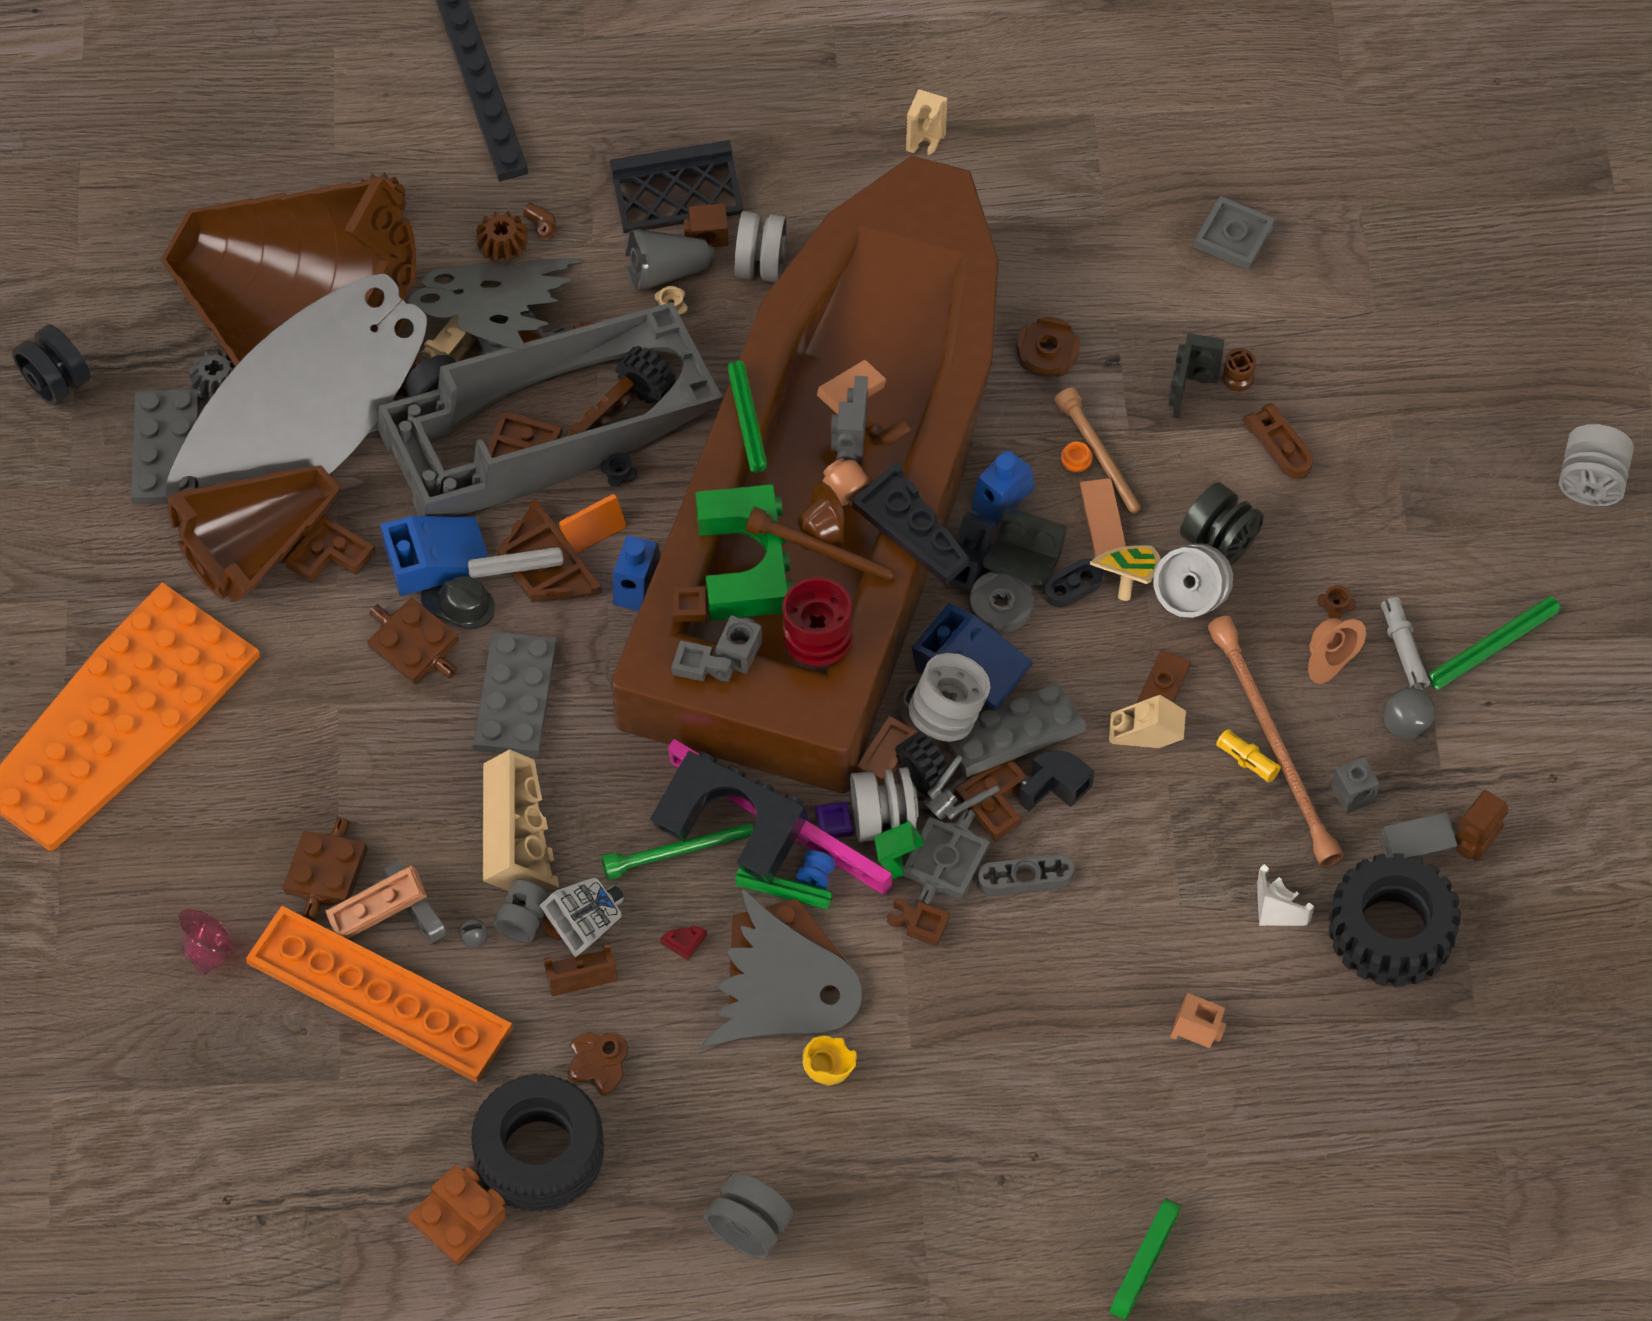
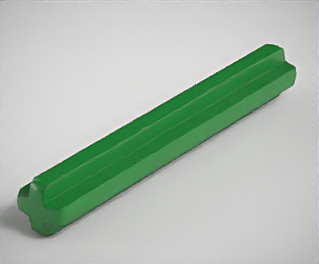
M740 360L730 362L728 364V373L749 467L753 473L763 472L767 469V460L745 363Z

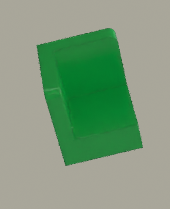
M910 821L874 836L878 861L885 870L892 873V879L905 875L901 855L924 845L923 838Z

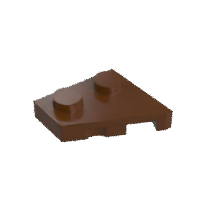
M502 411L488 451L492 458L560 439L563 431L561 427Z

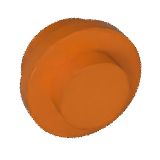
M1071 442L1062 450L1061 462L1069 471L1082 472L1087 470L1092 464V452L1082 442Z

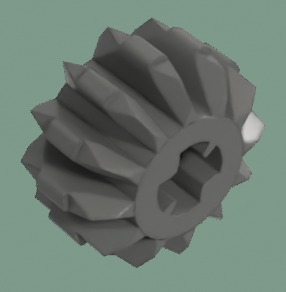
M218 349L214 355H210L205 351L204 359L195 358L194 366L190 367L189 370L190 384L192 389H198V396L201 400L208 397L211 398L221 383L236 367L229 355L225 354L222 356V352Z

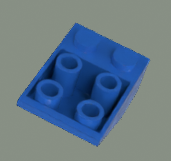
M409 516L380 524L384 548L400 596L441 586L445 581L459 576H470L468 561L489 557L476 517Z

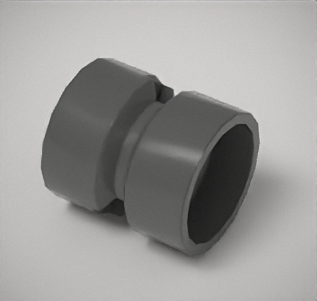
M515 880L505 897L506 904L500 907L493 921L494 927L498 932L511 940L530 943L540 926L539 919L545 916L539 905L550 895L534 883Z

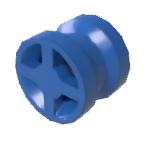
M815 850L806 851L803 856L804 865L798 870L796 879L798 882L826 889L829 884L828 875L834 871L836 862L832 857L823 852Z

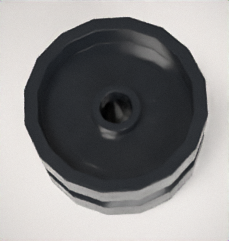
M47 324L36 332L34 342L25 340L12 351L14 362L26 382L50 405H56L66 398L69 393L68 387L78 389L90 380L89 368L78 349L60 329L52 324Z

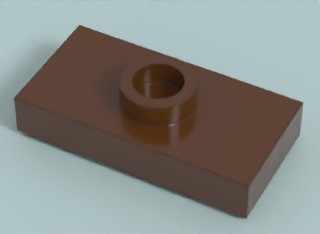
M1161 650L1137 703L1158 695L1174 703L1189 671L1191 661Z

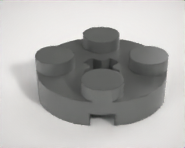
M994 572L987 573L980 577L973 585L969 604L971 614L977 616L999 635H1005L1007 632L1021 628L1030 619L1034 610L1033 590L1030 584H1026L1018 578ZM999 597L1001 600L1008 598L1007 606L996 605L995 598Z

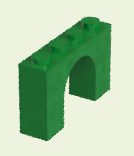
M773 485L695 492L699 537L731 533L745 534L756 539L766 551L763 560L756 567L748 571L706 576V595L710 621L729 619L731 615L742 618L782 614L784 596L793 586L792 580L786 581L785 572H790L789 553H782L781 544H786V540L767 532L764 535L761 533L755 535L745 531L747 520L754 506L767 511L766 514L771 516V520L778 522L777 516H783L781 496L775 497Z

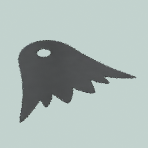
M742 889L744 903L755 929L741 926V931L753 947L730 948L727 950L732 962L744 974H738L723 980L718 984V988L737 999L738 1002L729 1004L718 1011V1015L730 1017L731 1019L709 1035L700 1048L756 1036L826 1033L845 1026L857 1014L862 1002L861 983L853 968L834 953L813 943L781 922L761 906L748 892ZM825 986H834L839 990L840 999L837 1003L827 1005L822 1002L820 992Z

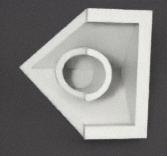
M1264 864L1259 870L1257 880L1259 926H1307L1311 922L1314 906L1311 903H1308L1306 906L1293 903L1292 901L1299 893L1289 891L1282 883L1280 877L1274 882L1269 883L1267 881L1269 868Z

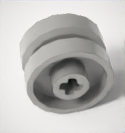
M743 211L741 213L735 252V278L751 280L756 274L759 261L762 280L764 282L776 283L782 274L786 257V215L770 214L766 219L764 231L762 232V219L759 212Z
M1193 543L1170 551L1159 561L1154 572L1153 587L1158 601L1167 611L1179 617L1193 618L1217 609L1228 599L1233 588V572L1229 560L1220 550L1208 544Z

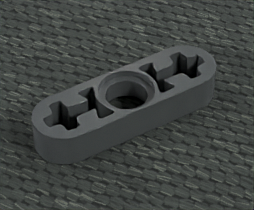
M1064 855L990 862L983 865L979 870L978 887L982 893L988 896L1062 889L1069 886L1073 880L1074 864L1070 858ZM1054 867L1061 868V871L1064 872L1062 877H1057ZM1041 868H1044L1045 879H1041ZM1022 869H1029L1034 872L1035 878L1030 882H1023L1017 878L1016 874ZM1007 872H1011V883H1008ZM990 874H995V878L998 879L997 884H991V881L988 879Z
M396 860L382 868V873L386 879L404 868ZM425 898L405 908L430 944L447 936L443 924Z

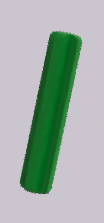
M739 868L735 877V884L739 887L788 900L797 898L800 903L822 909H828L832 901L831 890L775 876L772 884L769 885L743 872Z

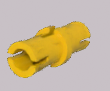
M1230 729L1225 730L1217 740L1216 746L1238 760L1239 766L1249 768L1267 783L1272 782L1281 769L1279 764H1276L1262 754L1258 746L1253 743L1248 744Z

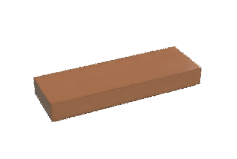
M1111 478L1080 482L1079 489L1094 558L1106 551L1126 547Z
M409 866L325 912L333 932L349 939L421 901L427 895L416 868Z

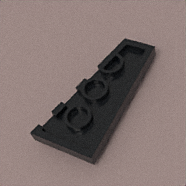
M897 461L852 500V508L945 585L969 565L968 556L948 529L943 528L936 518L934 510L930 505H926L919 495V490L912 481L909 482Z

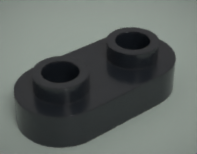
M1081 559L1051 575L1044 585L1046 601L1054 607H1066L1096 591L1102 584L1103 569L1090 565V561L1093 559ZM1083 577H1089V578H1091L1092 580H1090V581H1084V580H1082V578H1083ZM1061 591L1065 595H1056L1055 593Z

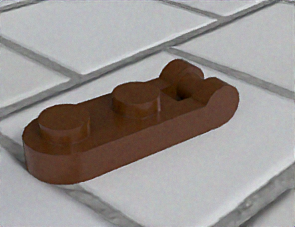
M1273 403L1263 406L1262 411L1257 414L1252 412L1243 417L1247 430L1250 433H1254L1287 476L1300 479L1310 473L1313 465L1312 453ZM1268 422L1271 425L1266 427L1264 424Z

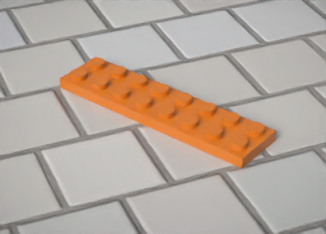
M284 906L280 907L246 957L247 964L476 1083L479 1082L513 1029L512 1023Z

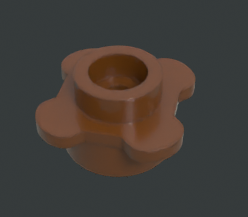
M1340 585L1330 587L1325 594H1320L1317 600L1318 605L1324 607L1329 612L1328 616L1330 618L1340 619L1341 614L1346 611H1353L1356 607V601L1351 598L1349 591Z

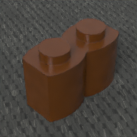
M1487 790L1480 793L1458 822L1459 832L1456 834L1455 839L1458 845L1456 850L1461 856L1473 859L1474 861L1480 860L1503 830V819L1508 813V806L1505 801Z

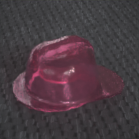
M186 909L181 911L178 916L184 931L181 951L183 956L193 963L200 974L206 975L211 968L220 967L228 955L235 954L237 951L235 945L232 943L223 924L216 918L199 910Z

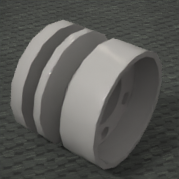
M1586 424L1576 427L1569 433L1565 459L1558 483L1561 491L1568 498L1590 506H1609L1619 502L1624 497L1629 475L1628 471L1633 456L1634 445L1632 440L1624 432L1610 426Z
M944 653L934 656L927 662L908 705L909 716L914 725L927 736L941 741L952 742L966 737L971 732L991 689L988 675L974 660L961 654Z
M907 767L898 769V783L896 784L891 769L885 770L884 785L877 784L873 771L851 774L852 810L859 843L875 841L874 836L882 833V825H888L890 830L899 826V823L904 824L910 821L916 829L918 818L917 794Z

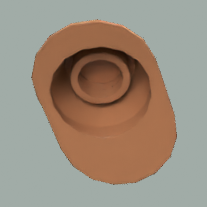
M1330 618L1323 621L1315 629L1310 642V652L1312 655L1308 666L1309 678L1314 683L1323 684L1330 681L1361 650L1365 643L1366 628L1360 620Z

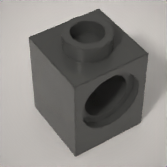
M731 615L716 646V657L731 659L730 668L747 674L762 643V626L749 618H737ZM738 640L746 641L744 644H736L734 642Z
M1365 757L1335 768L1331 788L1347 814L1376 802L1380 783Z

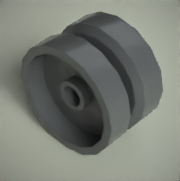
M730 1174L721 1187L720 1195L722 1198L712 1201L704 1213L703 1219L716 1236L737 1251L754 1258H767L777 1243L778 1238L776 1234L783 1233L793 1219V1210L781 1195L761 1181L745 1174Z

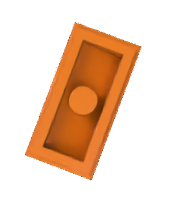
M613 494L559 522L560 532L575 552L579 553L625 529L626 522L618 499Z

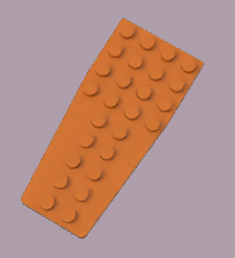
M162 582L94 651L0 764V816L45 849L55 850L190 730L260 657L259 650Z

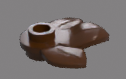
M592 1032L580 1034L573 1039L570 1047L578 1055L573 1058L569 1066V1080L571 1082H586L594 1079L597 1089L602 1096L611 1093L623 1077L621 1063L628 1054L626 1040L617 1033H606L599 1036ZM609 1044H615V1051L611 1054H606V1047Z

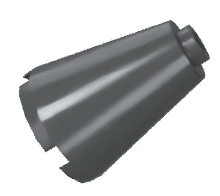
M642 229L629 231L626 238L625 254L630 256L631 266H627V274L634 290L643 291L708 269L709 264L713 263L712 246L707 245L704 239Z

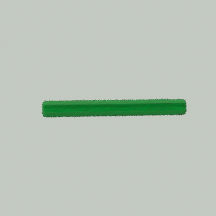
M1553 596L1546 597L1428 674L1430 684L1434 689L1444 687L1557 614L1560 608L1559 602Z

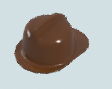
M818 482L813 486L811 504L798 517L800 532L842 548L844 546V511L841 502L829 485L824 482Z

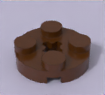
M1055 317L1038 318L1036 323L1030 326L1028 324L1021 329L1017 340V354L1020 358L1021 366L1040 375H1054L1057 377L1066 375L1069 368L1078 359L1080 347L1078 335H1075L1071 330L1072 326L1066 321ZM1051 342L1055 349L1048 351L1044 350L1041 346Z

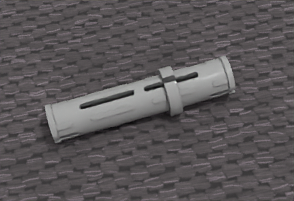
M1389 598L1387 600L1390 606L1387 605L1386 601H1383L1380 605L1389 626L1387 629L1388 636L1394 640L1410 684L1409 687L1422 690L1421 683L1424 684V687H1428L1431 682L1427 677L1412 635V623L1406 619L1400 598Z

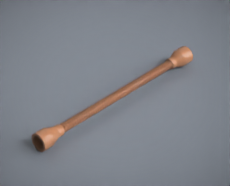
M1230 616L1218 617L1208 625L1211 637L1224 651L1226 657L1230 659L1240 679L1239 681L1248 696L1249 702L1256 713L1257 719L1310 828L1309 832L1313 839V852L1320 867L1328 868L1334 866L1344 858L1338 841L1327 832L1325 825L1321 824L1308 793L1299 778L1298 772L1289 757L1288 751L1279 736L1278 730L1241 655V649L1238 644V631Z

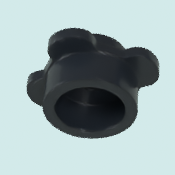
M614 454L601 463V471L607 474L610 486L617 487L621 482L634 480L637 477V470L632 468L630 457L626 454Z

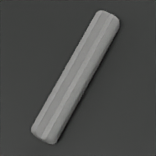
M555 547L472 559L468 561L469 575L471 578L561 566L563 564V554L561 548Z

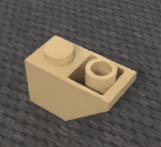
M1158 695L1112 712L1109 742L1118 745L1161 748L1183 740L1186 710L1165 697Z

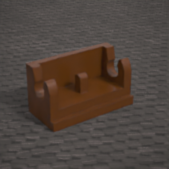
M610 943L603 945V951L581 955L576 958L573 957L555 962L551 961V957L544 958V968L552 996L617 981L616 964L614 957H612Z

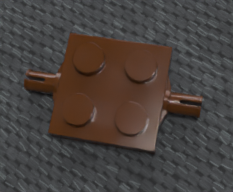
M411 597L398 611L391 615L379 604L374 606L375 609L372 607L369 615L373 616L382 625L367 641L369 648L413 684H416L426 673L435 668L447 676L448 679H451L457 673L458 668L445 658L448 651L459 641L458 634Z
M336 818L331 834L303 831L283 886L285 894L302 897L307 901L302 916L307 919L310 918L311 921L316 920L321 904H339L351 898L368 847L366 842L344 837L350 821L346 818Z

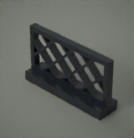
M730 140L610 160V174L614 184L624 234L636 229L649 230L683 224V219H689V209L686 208V205L693 196L706 203V205L718 204L715 201L724 191L734 197L736 204L726 207V215H738L744 211ZM727 166L729 175L723 183L710 175L714 168ZM694 172L700 176V179L693 188L680 180L684 173ZM664 177L670 181V184L663 193L650 185L654 178ZM705 180L718 187V190L711 199L698 191ZM730 181H731L732 188H730L729 186H727V185L730 183ZM634 182L640 186V189L632 198L622 192L621 183ZM675 185L688 192V195L681 204L668 196ZM645 190L658 197V200L651 209L638 202V199ZM624 200L628 202V205L626 207L624 204ZM663 201L676 208L672 216L663 217L656 213V210ZM633 206L646 213L642 221L628 223L627 214Z

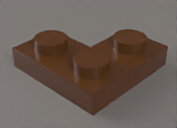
M323 515L285 560L286 568L312 583L330 560L357 575L376 551L374 545Z
M1013 760L977 773L955 788V796L963 803L994 786L1000 787L999 792L968 808L969 812L972 810L976 814L974 818L992 839L997 841L1021 824L1022 818L1005 797L1019 789L1027 776Z

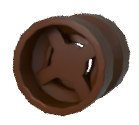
M1239 348L1227 354L1223 373V382L1227 388L1240 392L1249 389L1253 384L1256 358L1250 351Z

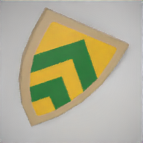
M1152 545L1127 546L1100 554L1090 561V565L1121 575L1118 598L1128 601L1131 598L1133 581L1136 580L1145 584L1151 582L1154 579V572L1161 558Z

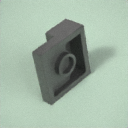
M855 376L854 388H848L847 402H839L838 414H832L831 451H837L836 461L844 458L845 460H855L861 466L863 464L868 405L867 376Z

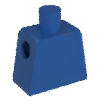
M1004 451L977 479L971 509L982 517L996 521L997 526L1002 521L1003 513L1007 506L1015 508L1034 490L1032 468L1012 452Z
M630 535L626 536L613 573V605L636 611L640 610L661 557L658 543ZM630 581L635 583L636 588H630Z

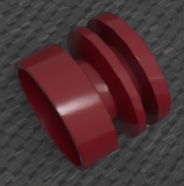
M814 577L804 579L793 585L785 594L782 605L783 635L786 650L794 659L805 665L824 666L842 659L851 648L853 639L852 602L849 593L841 584L827 578Z

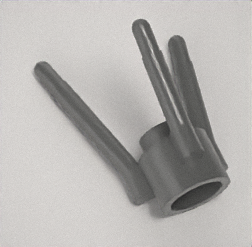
M958 755L950 764L936 785L927 792L929 797L923 801L940 821L946 816L952 820L960 812L1000 791L999 786H994L954 807L953 805L958 802L953 795L955 788L973 776L966 777L963 774L950 788H943L963 760L961 755Z

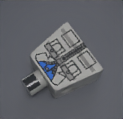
M591 878L556 890L539 906L576 958L622 917L617 905L623 902L624 897L622 891L617 886L612 885L605 889L598 879Z

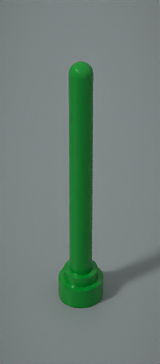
M747 823L686 839L685 842L679 841L623 856L622 853L616 854L615 852L601 855L603 870L608 881L621 877V874L626 873L627 869L749 837L752 835L756 825L754 823Z

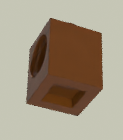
M725 203L689 206V219H683L684 235L686 237L704 239L707 245L712 247L728 246V224Z

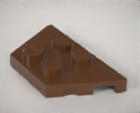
M536 499L532 500L528 505L529 510L521 521L518 520L515 523L511 535L505 538L497 549V554L500 556L555 547L561 548L563 554V564L561 566L510 573L530 601L538 602L584 597L602 593L599 582Z

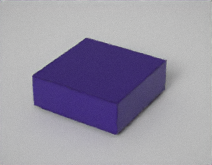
M847 802L815 806V816L819 829L834 838L853 836Z

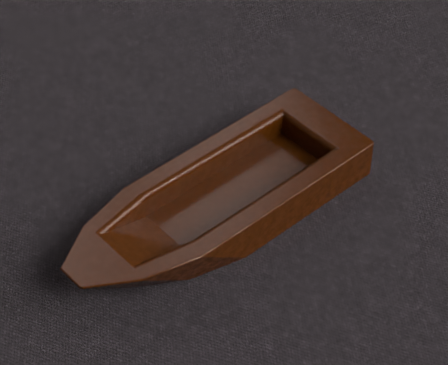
M911 155L829 212L764 297L739 360L745 363L766 455L767 469L757 473H753L750 470L730 382L612 678L615 725L619 730L669 745L676 739L697 753L703 751L718 759L837 793H847L851 789L850 776L852 773H857V765L863 757L930 571L855 511L850 503L842 506L844 511V546L842 549L892 568L895 571V578L893 580L886 581L812 550H805L802 546L787 540L786 544H781L782 553H789L790 572H785L786 581L792 580L793 585L804 579L814 577L827 578L841 584L849 593L852 602L853 624L851 648L842 659L833 664L824 666L805 665L794 659L786 650L783 635V614L742 617L749 618L762 626V643L748 673L745 674L733 670L730 682L720 681L708 673L704 682L672 675L671 666L680 640L712 647L713 656L716 657V646L729 620L710 621L706 595L705 622H673V587L706 586V576L748 571L756 567L766 555L764 547L756 539L745 534L731 533L699 537L695 492L773 485L775 497L781 496L783 516H777L778 523L800 531L798 517L811 504L813 486L818 482H822L825 477L823 474L824 470L834 463L837 458V451H831L832 414L836 413L817 396L818 388L863 360H866L886 378L885 387L868 397L866 429L875 423H880L885 430L904 417L913 431L891 445H873L869 441L871 438L865 432L863 464L860 467L870 479L871 484L897 461L903 469V474L909 482L912 481L919 490L920 497L927 506H931L936 513L938 521L943 528H946L959 492L993 358L998 256L970 170ZM738 640V641H735L734 643H736V644H744V643H746V641Z

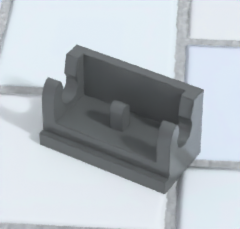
M1447 812L1384 826L1378 835L1386 858L1393 857L1394 853H1402L1404 858L1409 859L1413 858V856L1418 857L1443 850H1452L1458 846Z

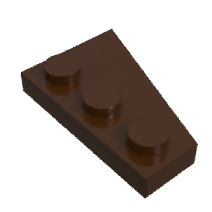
M624 376L602 397L597 404L598 409L592 406L579 423L576 421L570 427L567 436L609 425L613 419L610 415L616 409L622 411L633 398L629 394L634 383Z

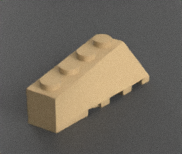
M510 749L483 763V881L507 891L515 880L534 883L544 890H555L559 888L557 876H552L550 867L554 857L552 848L546 846L544 831L548 829L546 817H543L538 802L542 800L535 760Z

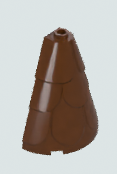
M322 465L271 472L263 477L227 481L225 484L179 491L177 494L168 497V513L172 528L178 527L180 532L179 537L182 540L177 543L198 578L219 598L230 597L231 602H236L244 598L248 593L253 592L272 568L285 558L301 537H305L338 498L340 487L337 479L332 474H328Z

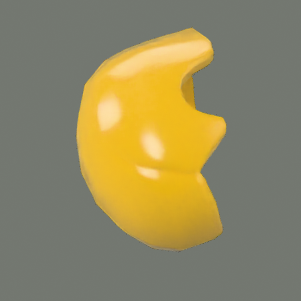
M825 1035L815 1037L803 1049V1067L807 1075L817 1083L826 1086L839 1084L856 1067L857 1053L855 1050H849L846 1047L843 1038H831Z

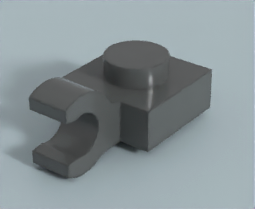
M680 640L671 671L672 675L703 682L707 673L720 681L730 682L733 668H730L731 659L714 657L712 647Z

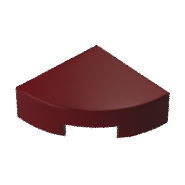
M697 926L677 930L672 929L666 932L660 938V941L668 949L689 960L707 937V930Z

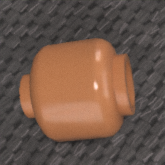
M840 458L823 472L825 477L822 482L834 490L842 506L849 503L852 506V500L870 485V479L855 460Z

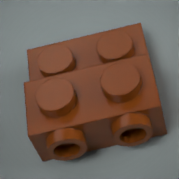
M455 1164L431 1187L432 1193L407 1216V1219L415 1229L458 1266L506 1219V1214L503 1207L505 1201L498 1192L493 1189H489L486 1192L478 1185L480 1178L472 1169L465 1167L461 1170Z

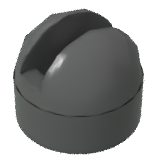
M478 919L465 921L460 931L464 945L469 948L483 946L488 939L485 924Z

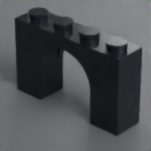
M688 750L650 820L657 829L685 842L700 813L713 800L724 796H737L749 801L756 809V826L738 858L737 864L743 872L771 885L808 818V814L803 807V801L791 794H786L783 797L775 793V788L762 780L757 779L756 783L746 779V774L740 769L731 765L726 769L716 764L717 759L703 751H700L697 755Z

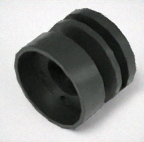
M1217 482L1208 487L1191 506L1181 525L1180 535L1191 544H1208L1220 550L1229 560L1231 566L1252 545L1261 530L1265 516L1257 508L1252 509L1251 504L1247 501L1240 502L1237 505L1238 495L1221 482Z

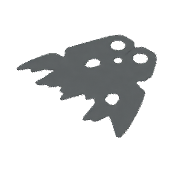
M574 258L528 260L518 268L510 262H498L436 269L426 274L422 280L425 288L415 290L408 302L409 304H415L424 313L433 317L448 318L457 316L458 322L456 325L461 330L503 346L523 350L526 347L517 331L537 330L541 326L549 325V323L522 316L520 312L529 311L527 305L557 302L558 300L550 297L551 293L548 290L559 288L561 284L572 280L570 277L543 276V274L568 269L567 265L580 263L582 260ZM443 274L454 277V280L447 284H439L434 281L435 277ZM483 281H497L501 283V285L492 288L480 286ZM456 289L464 290V292L461 294L453 293V291ZM425 294H437L440 296V299L435 303H423L420 300ZM495 315L507 316L508 321L505 324H498L490 321L489 318Z

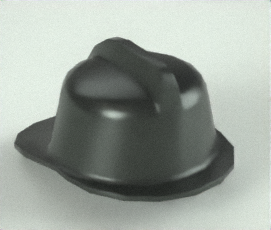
M470 576L456 577L445 581L441 586L422 590L421 593L422 605L429 612L463 628H478L485 625L492 619L495 611V604L491 594L485 590L481 582Z

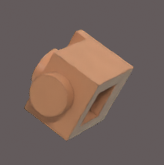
M1187 993L1177 1013L1170 1038L1176 1040L1180 1036L1210 1048L1214 1040L1220 1042L1227 1023L1221 1021L1225 1008Z

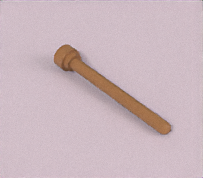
M1074 387L1064 389L1054 398L1061 413L1071 416L1108 478H1111L1113 486L1128 510L1132 514L1139 513L1141 510L1140 503L1081 410V396Z

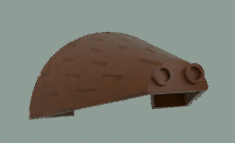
M379 177L355 184L346 182L289 195L280 193L256 199L249 198L188 210L161 258L168 272L176 283L179 284L188 301L195 307L207 328L213 331L235 366L276 328L331 292L370 275L387 274L399 287V297L405 302L408 287L415 285L416 248L411 222L402 215L399 208L402 202L399 196L384 179ZM374 287L367 291L365 301L370 307H379L384 302L385 297L381 289ZM406 318L396 322L394 330L397 336H399ZM373 324L370 327V330L372 332H377L378 326L376 324Z

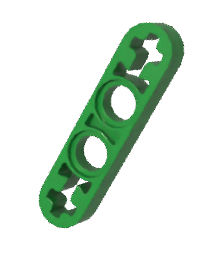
M1165 1198L1115 1296L1109 1314L1124 1321L1128 1319L1177 1221L1182 1208L1181 1204Z

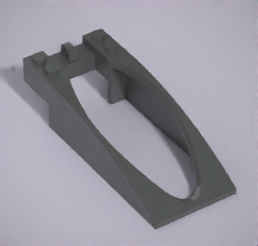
M673 302L530 341L524 343L526 348L523 350L509 347L441 366L437 390L380 405L377 429L388 452H393L413 493L412 502L418 515L457 517L534 493L597 468L610 456L632 452L691 421L721 403L723 397ZM634 346L635 348L641 346L642 349L646 347L650 352L674 353L682 359L683 369L676 383L644 415L494 458L491 457L484 441L476 440L474 462L445 471L430 443V440L450 435L480 412L529 385L578 368L623 358Z

